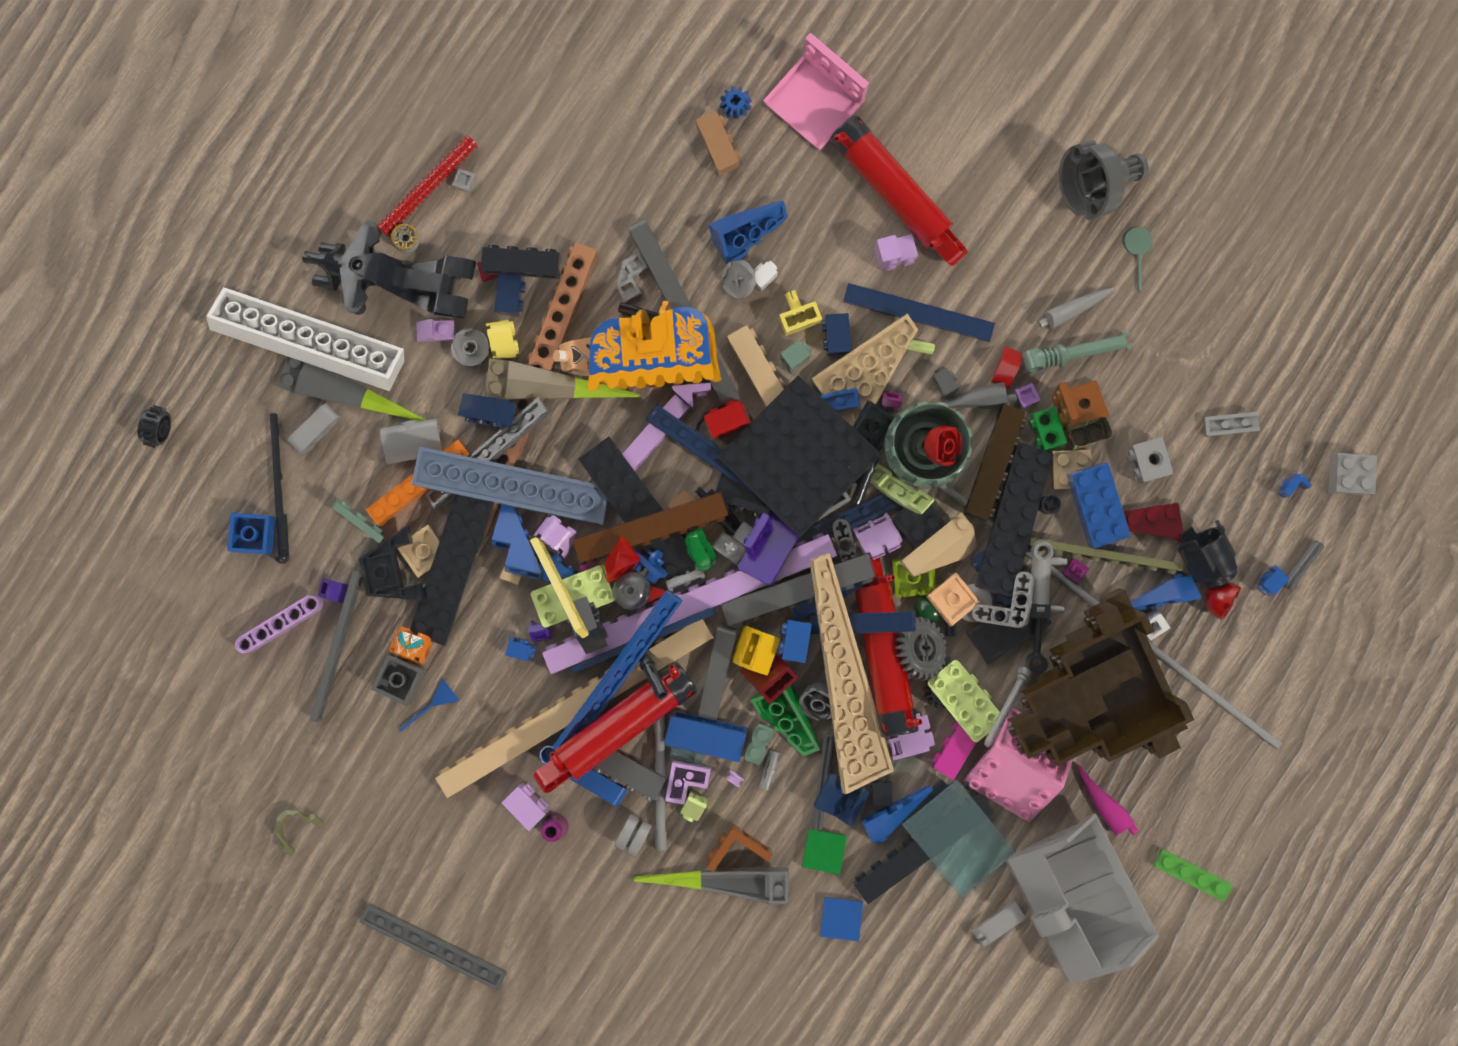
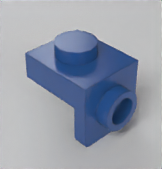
M1302 474L1290 475L1288 479H1284L1280 484L1279 488L1281 489L1277 494L1287 498L1292 495L1297 486L1309 489L1312 484Z

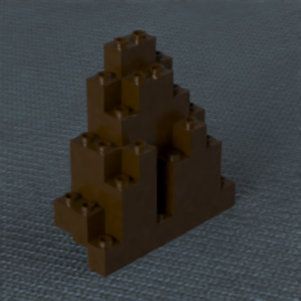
M1121 588L1113 590L1099 597L1101 603L1085 610L1084 614L1086 617L1084 621L1086 625L1065 635L1067 641L1049 649L1052 654L1050 660L1054 669L1036 677L1038 683L1020 691L1023 697L1020 700L1025 711L1007 719L1010 725L1007 729L1012 738H1016L1018 743L1015 745L1020 755L1030 759L1045 751L1050 762L1053 761L1059 766L1090 750H1093L1095 754L1098 753L1100 758L1111 762L1141 746L1144 750L1147 749L1151 755L1154 754L1158 758H1162L1181 748L1175 735L1188 729L1186 724L1193 721L1194 718L1187 702L1172 694L1146 635L1153 633L1154 629L1147 614L1133 608L1126 590Z

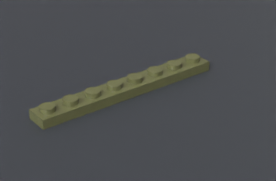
M1030 538L1028 546H1032L1036 541H1044L1052 546L1053 554L1062 555V552H1068L1070 557L1081 558V555L1089 556L1088 560L1099 562L1100 558L1108 559L1107 563L1119 565L1120 561L1126 562V566L1138 568V565H1144L1146 570L1157 571V568L1165 569L1164 573L1169 574L1183 571L1184 566L1182 563ZM1041 546L1038 551L1043 552V548L1046 549V547Z

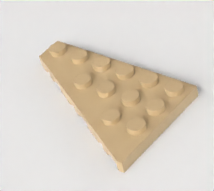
M908 314L812 378L822 395L857 388L861 407L838 411L852 427L867 400L872 401L874 404L877 403L918 331V328Z

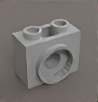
M1163 437L1128 447V458L1134 464L1133 474L1135 479L1139 481V484L1174 474ZM1150 455L1156 457L1155 465L1150 463Z

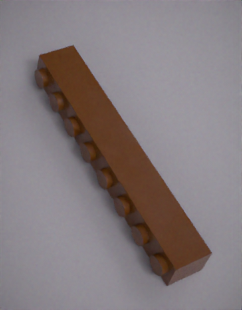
M718 492L573 540L580 563L585 561L586 564L597 561V557L604 556V558H607L621 536L634 549V545L646 546L651 544V540L659 538V541L670 538V534L677 532L678 535L689 531L688 528L693 526L696 529L707 526L706 522L714 520L715 523L723 521L729 513L722 492Z

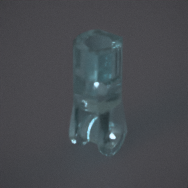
M672 747L670 757L703 765L702 760L706 754L693 752L696 753L695 760L689 759L690 753L693 751Z

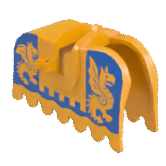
M663 301L659 310V316L651 320V326L647 312L639 310L636 315H632V318H613L602 322L594 330L590 340L588 390L590 391L597 390L600 384L607 385L611 389L626 390L627 386L643 389L646 383L662 387L665 381L670 384L681 385L684 379L698 384L702 381L703 377L713 382L721 381L713 324L705 314L691 307L672 309L669 301Z

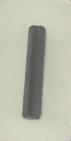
M1314 541L1288 575L1290 580L1284 585L1285 588L1289 590L1294 588L1323 550L1324 545L1321 542Z

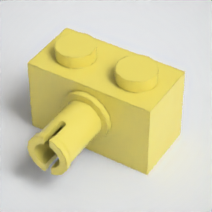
M796 290L791 291V294L790 292L785 294L791 310L779 315L785 336L822 322L816 301L801 306Z

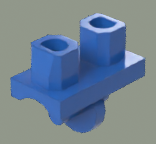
M649 549L647 553L645 551L641 553L635 551L641 559L634 569L642 572L646 567L648 572L644 577H646L649 583L654 584L660 577L665 578L668 572L661 567L664 561L661 559L663 553L660 550L653 552Z

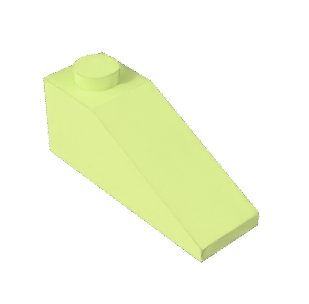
M691 790L680 812L683 814V818L690 822L698 821L707 806L708 798Z

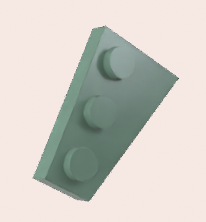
M338 497L335 498L332 502V508L375 541L381 542L384 536L381 533L383 530L376 524L371 525L366 521L367 518L360 512L356 513L351 509L352 506L344 500L341 501Z

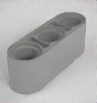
M325 403L288 438L287 442L300 455H303L334 427L341 417L328 403Z

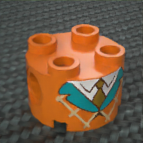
M400 626L399 630H396L388 652L396 653L399 657L424 665L433 643L429 636L418 633L417 636L413 635L410 629Z

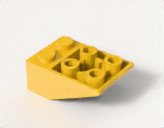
M742 625L730 661L768 676L781 638Z

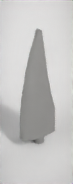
M1115 287L1078 297L1042 313L1044 319L1038 321L1040 328L1049 325L1052 330L1068 322L1104 299L1115 290Z

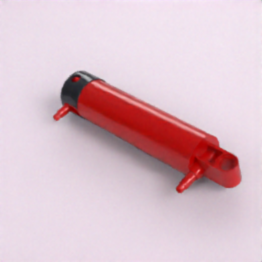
M858 115L850 117L831 135L829 142L843 158H846L926 249L929 247L934 248L950 266H955L968 254L966 247L950 230L953 223L876 138L871 129Z
M870 557L876 576L872 577V582L864 584L865 587L855 590L858 612H896L891 584H887L895 580V576H883L880 558L873 560ZM897 632L862 633L878 714L880 736L887 738L918 732V726L922 724V720L917 719L913 706L907 671H903L906 664H899L903 657H896L897 654L901 653V650L895 649L896 646L901 645L900 642L895 641V639L901 638Z
M673 662L658 673L668 691V695L665 698L657 699L648 681L554 750L555 752H551L549 754L551 760L539 768L533 775V779L543 793L553 791L571 777L578 780L672 709L696 694L697 688L678 662Z

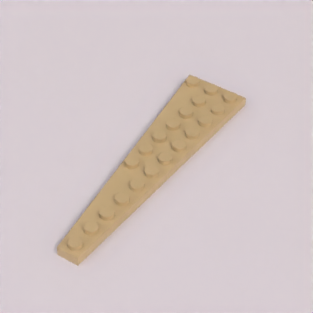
M825 553L810 559L841 787L842 793L848 794L893 772L894 769L885 738L880 736L877 711L830 553Z

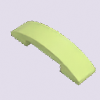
M877 463L875 468L877 470L873 473L870 483L896 503L915 513L923 514L935 501L934 498L920 489L916 491L894 477L891 471Z

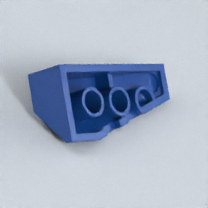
M781 200L725 216L708 225L712 241L727 265L729 262L739 260L747 255V251L754 244L758 245L764 235L768 232L771 233L788 217L785 203Z
M1184 573L1172 575L1173 579L1166 580L1131 600L1133 608L1143 610L1147 609V607L1164 606L1167 603L1172 604L1201 599V595L1192 577L1184 576Z
M927 785L895 801L893 806H886L862 818L861 821L872 843L875 841L877 843L885 841L887 835L891 834L931 793L932 787Z

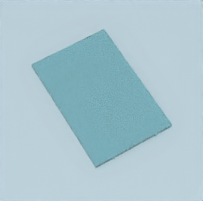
M958 780L953 782L902 824L962 897L1016 853Z

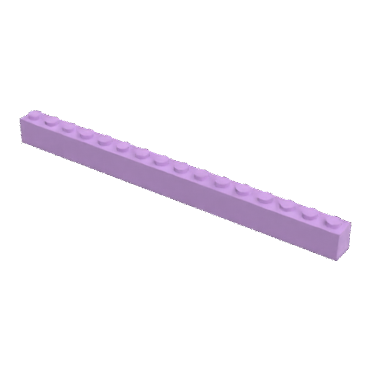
M823 533L813 536V541L806 543L803 540L796 543V548L792 549L773 582L811 567L810 559L825 553H830L831 558L837 556L829 535L824 536ZM734 569L723 574L724 578L717 580L714 577L706 581L707 585L699 587L697 584L688 588V593L683 595L681 591L675 593L674 595L680 597L683 601L665 626L707 608L725 603L767 584L741 571L736 573ZM658 601L652 603L653 607L647 610L645 606L635 610V615L628 617V614L618 617V622L610 624V621L603 623L602 625L608 633V638H606L608 646L586 654L574 636L564 639L565 644L557 646L555 643L545 647L547 651L542 654L550 674L629 642Z

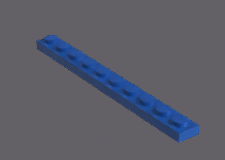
M667 590L664 592L553 745L555 750L599 717L683 600Z

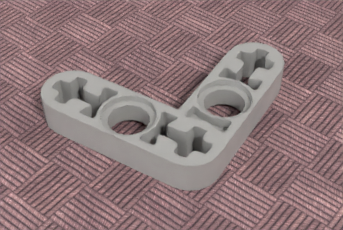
M1028 572L1018 573L1015 578L1011 609L981 604L973 608V618L984 623L1016 628L1026 627L1030 618L1035 585L1034 576ZM1026 575V578L1029 579V583H1025L1024 588V583L1021 582V578H1025ZM1019 588L1028 589V592L1019 591ZM1021 594L1027 597V602L1024 605H1019L1017 602ZM1016 607L1025 609V612L1021 611L1020 614V611L1016 610ZM983 608L984 612L991 613V617L982 616L981 619V616L978 615V611H982ZM998 611L1005 613V619L1001 622L996 619ZM1020 614V616L1024 620L1023 622H1019L1018 625V621H1015V617H1019Z

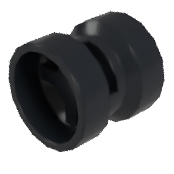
M1051 494L1041 498L1039 509L1042 513L1047 515L1053 514L1061 508V500L1056 495Z

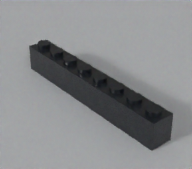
M971 792L964 798L965 801L960 805L958 803L954 804L949 808L950 812L945 816L939 815L933 820L934 824L929 827L924 826L917 832L918 835L913 839L911 837L907 838L902 842L903 846L898 850L892 849L886 854L887 858L882 861L877 860L870 866L871 869L866 873L862 871L855 876L854 886L867 904L874 901L991 816L994 812L979 792Z

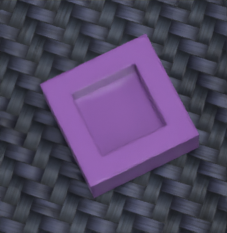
M1033 383L1014 391L1021 408L1040 401Z

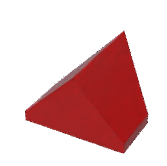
M623 536L620 537L605 560L606 581L608 583L618 579L627 572H632L641 559Z

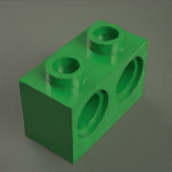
M1055 407L1030 415L1029 425L1031 430H1035L1037 436L1035 437V443L1038 449L1041 448V450L1046 451L1067 443ZM1040 416L1047 418L1048 424L1046 426L1040 424ZM1047 434L1053 436L1054 442L1052 444L1046 442L1045 436Z

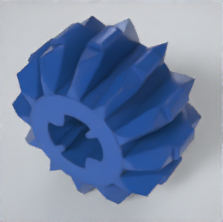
M732 86L731 92L726 89L724 91L725 95L720 97L722 101L720 108L724 109V115L729 113L730 119L736 115V118L739 120L740 114L746 116V110H751L750 103L752 99L747 97L749 95L748 91L742 93V87L735 91V87ZM737 100L738 105H734L733 101Z

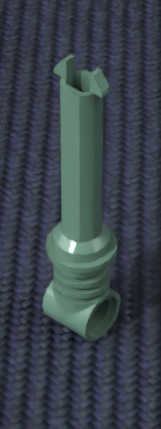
M1122 332L1121 336L1069 347L1058 343L1052 348L1043 350L1039 348L1030 349L1022 353V359L1026 372L1032 374L1042 371L1045 367L1049 368L1054 365L1064 367L1069 360L1124 348L1129 351L1133 343L1127 345L1126 337H1129L1130 334Z

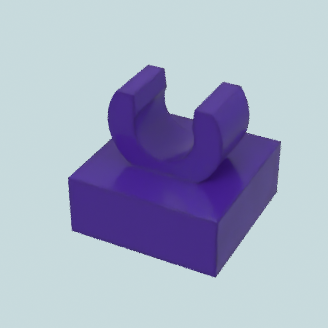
M531 620L528 632L532 642L551 638L549 627H543L542 623L535 625L534 620Z

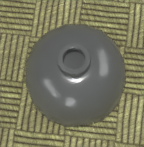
M627 572L614 582L612 589L613 598L623 609H640L650 599V583L640 573Z
M816 681L807 685L802 691L799 705H801V711L807 717L814 720H820L821 718H826L827 720L832 717L827 683Z

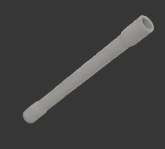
M665 715L654 723L655 771L665 776ZM665 789L659 800H656L655 850L658 851L667 850Z

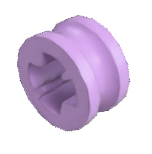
M730 770V775H726L725 778L735 786L740 787V782L745 779L735 771Z

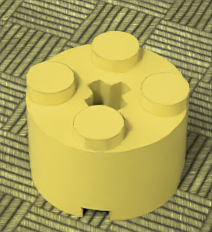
M507 319L486 323L491 354L496 355L493 356V359L504 360L516 357V354H519L517 340H513L512 337L515 335L513 321L509 322Z

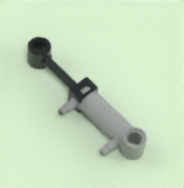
M1036 541L1031 546V574L1035 578L1030 617L1035 618L1033 652L1028 654L1025 663L1027 668L1036 674L1045 672L1048 667V661L1043 656V653H1041L1043 618H1050L1051 613L1065 612L1064 607L1051 606L1049 604L1051 565H1066L1067 559L1052 557L1053 548L1044 541ZM1041 546L1046 547V553L1043 556L1038 555V549ZM1040 658L1041 664L1038 667H1033V660Z

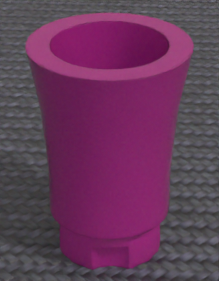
M557 813L548 815L542 823V837L549 842H555L564 838L569 829L567 819ZM553 826L556 832H551L550 827Z

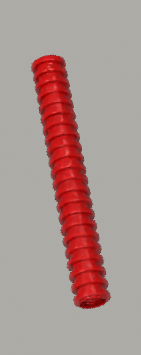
M465 135V139H461V143H457L456 148H452V152H448V156H444V160H440V164H436V168L431 169L432 172L427 173V177H424L423 181H420L419 185L415 186V189L411 190V193L407 194L406 198H403L402 202H399L398 206L394 207V210L390 211V214L386 215L384 220H381L382 223L377 224L386 236L389 237L393 229L402 224V221L406 220L407 216H410L411 212H414L415 208L419 207V204L428 198L427 195H431V191H435V187H439L440 182H444V178H448V174H452V170H456V166H460V162H464L465 157H469V153L474 152V148H478L471 137Z

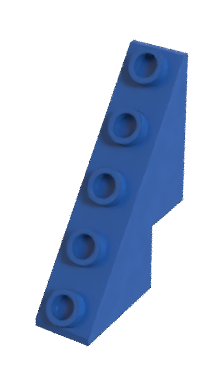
M502 504L492 536V546L509 550L505 562V572L541 580V575L545 571L542 563H538L536 560L537 553L534 547L530 546L528 542L530 537L527 530H523L521 526L523 522L519 512L515 513L513 506Z

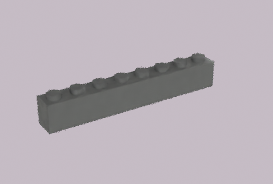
M869 554L834 565L839 586L843 588V591L854 588V583L860 581L862 585L872 582V577L876 576ZM812 573L721 604L728 626L734 624L736 628L745 625V620L752 618L754 622L763 619V614L768 612L772 616L782 612L781 608L788 606V609L800 606L799 602L806 600L807 603L815 601Z

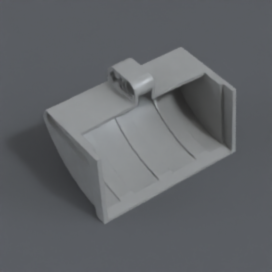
M1096 813L1086 816L1074 826L1032 844L1010 856L1005 861L1033 915L1031 920L1040 938H1045L1061 972L1069 980L1070 984L1132 968L1159 938Z

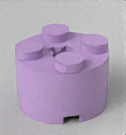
M554 515L546 517L533 536L537 538L539 536L545 547L557 555L561 552V557L565 558L574 546L573 540L577 539V532L569 526L567 528L562 526V521Z

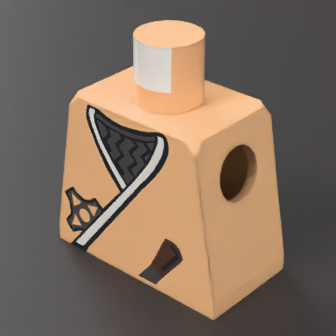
M592 337L562 343L559 345V350L554 351L553 359L554 361L561 362L563 372L589 376L590 340Z

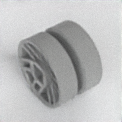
M631 814L614 846L624 850L626 845L629 844L627 853L636 857L652 825L643 821L637 827L639 818Z

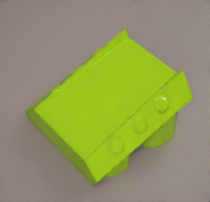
M904 558L892 560L897 598L928 595L937 588L935 569L912 577L901 564Z

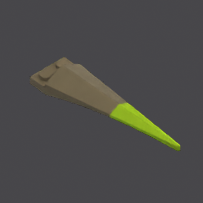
M490 358L488 361L485 397L512 400L536 399L538 397L550 399L641 396L638 393L618 388L611 389L603 384H600L597 390L590 391L588 390L587 380L513 361Z

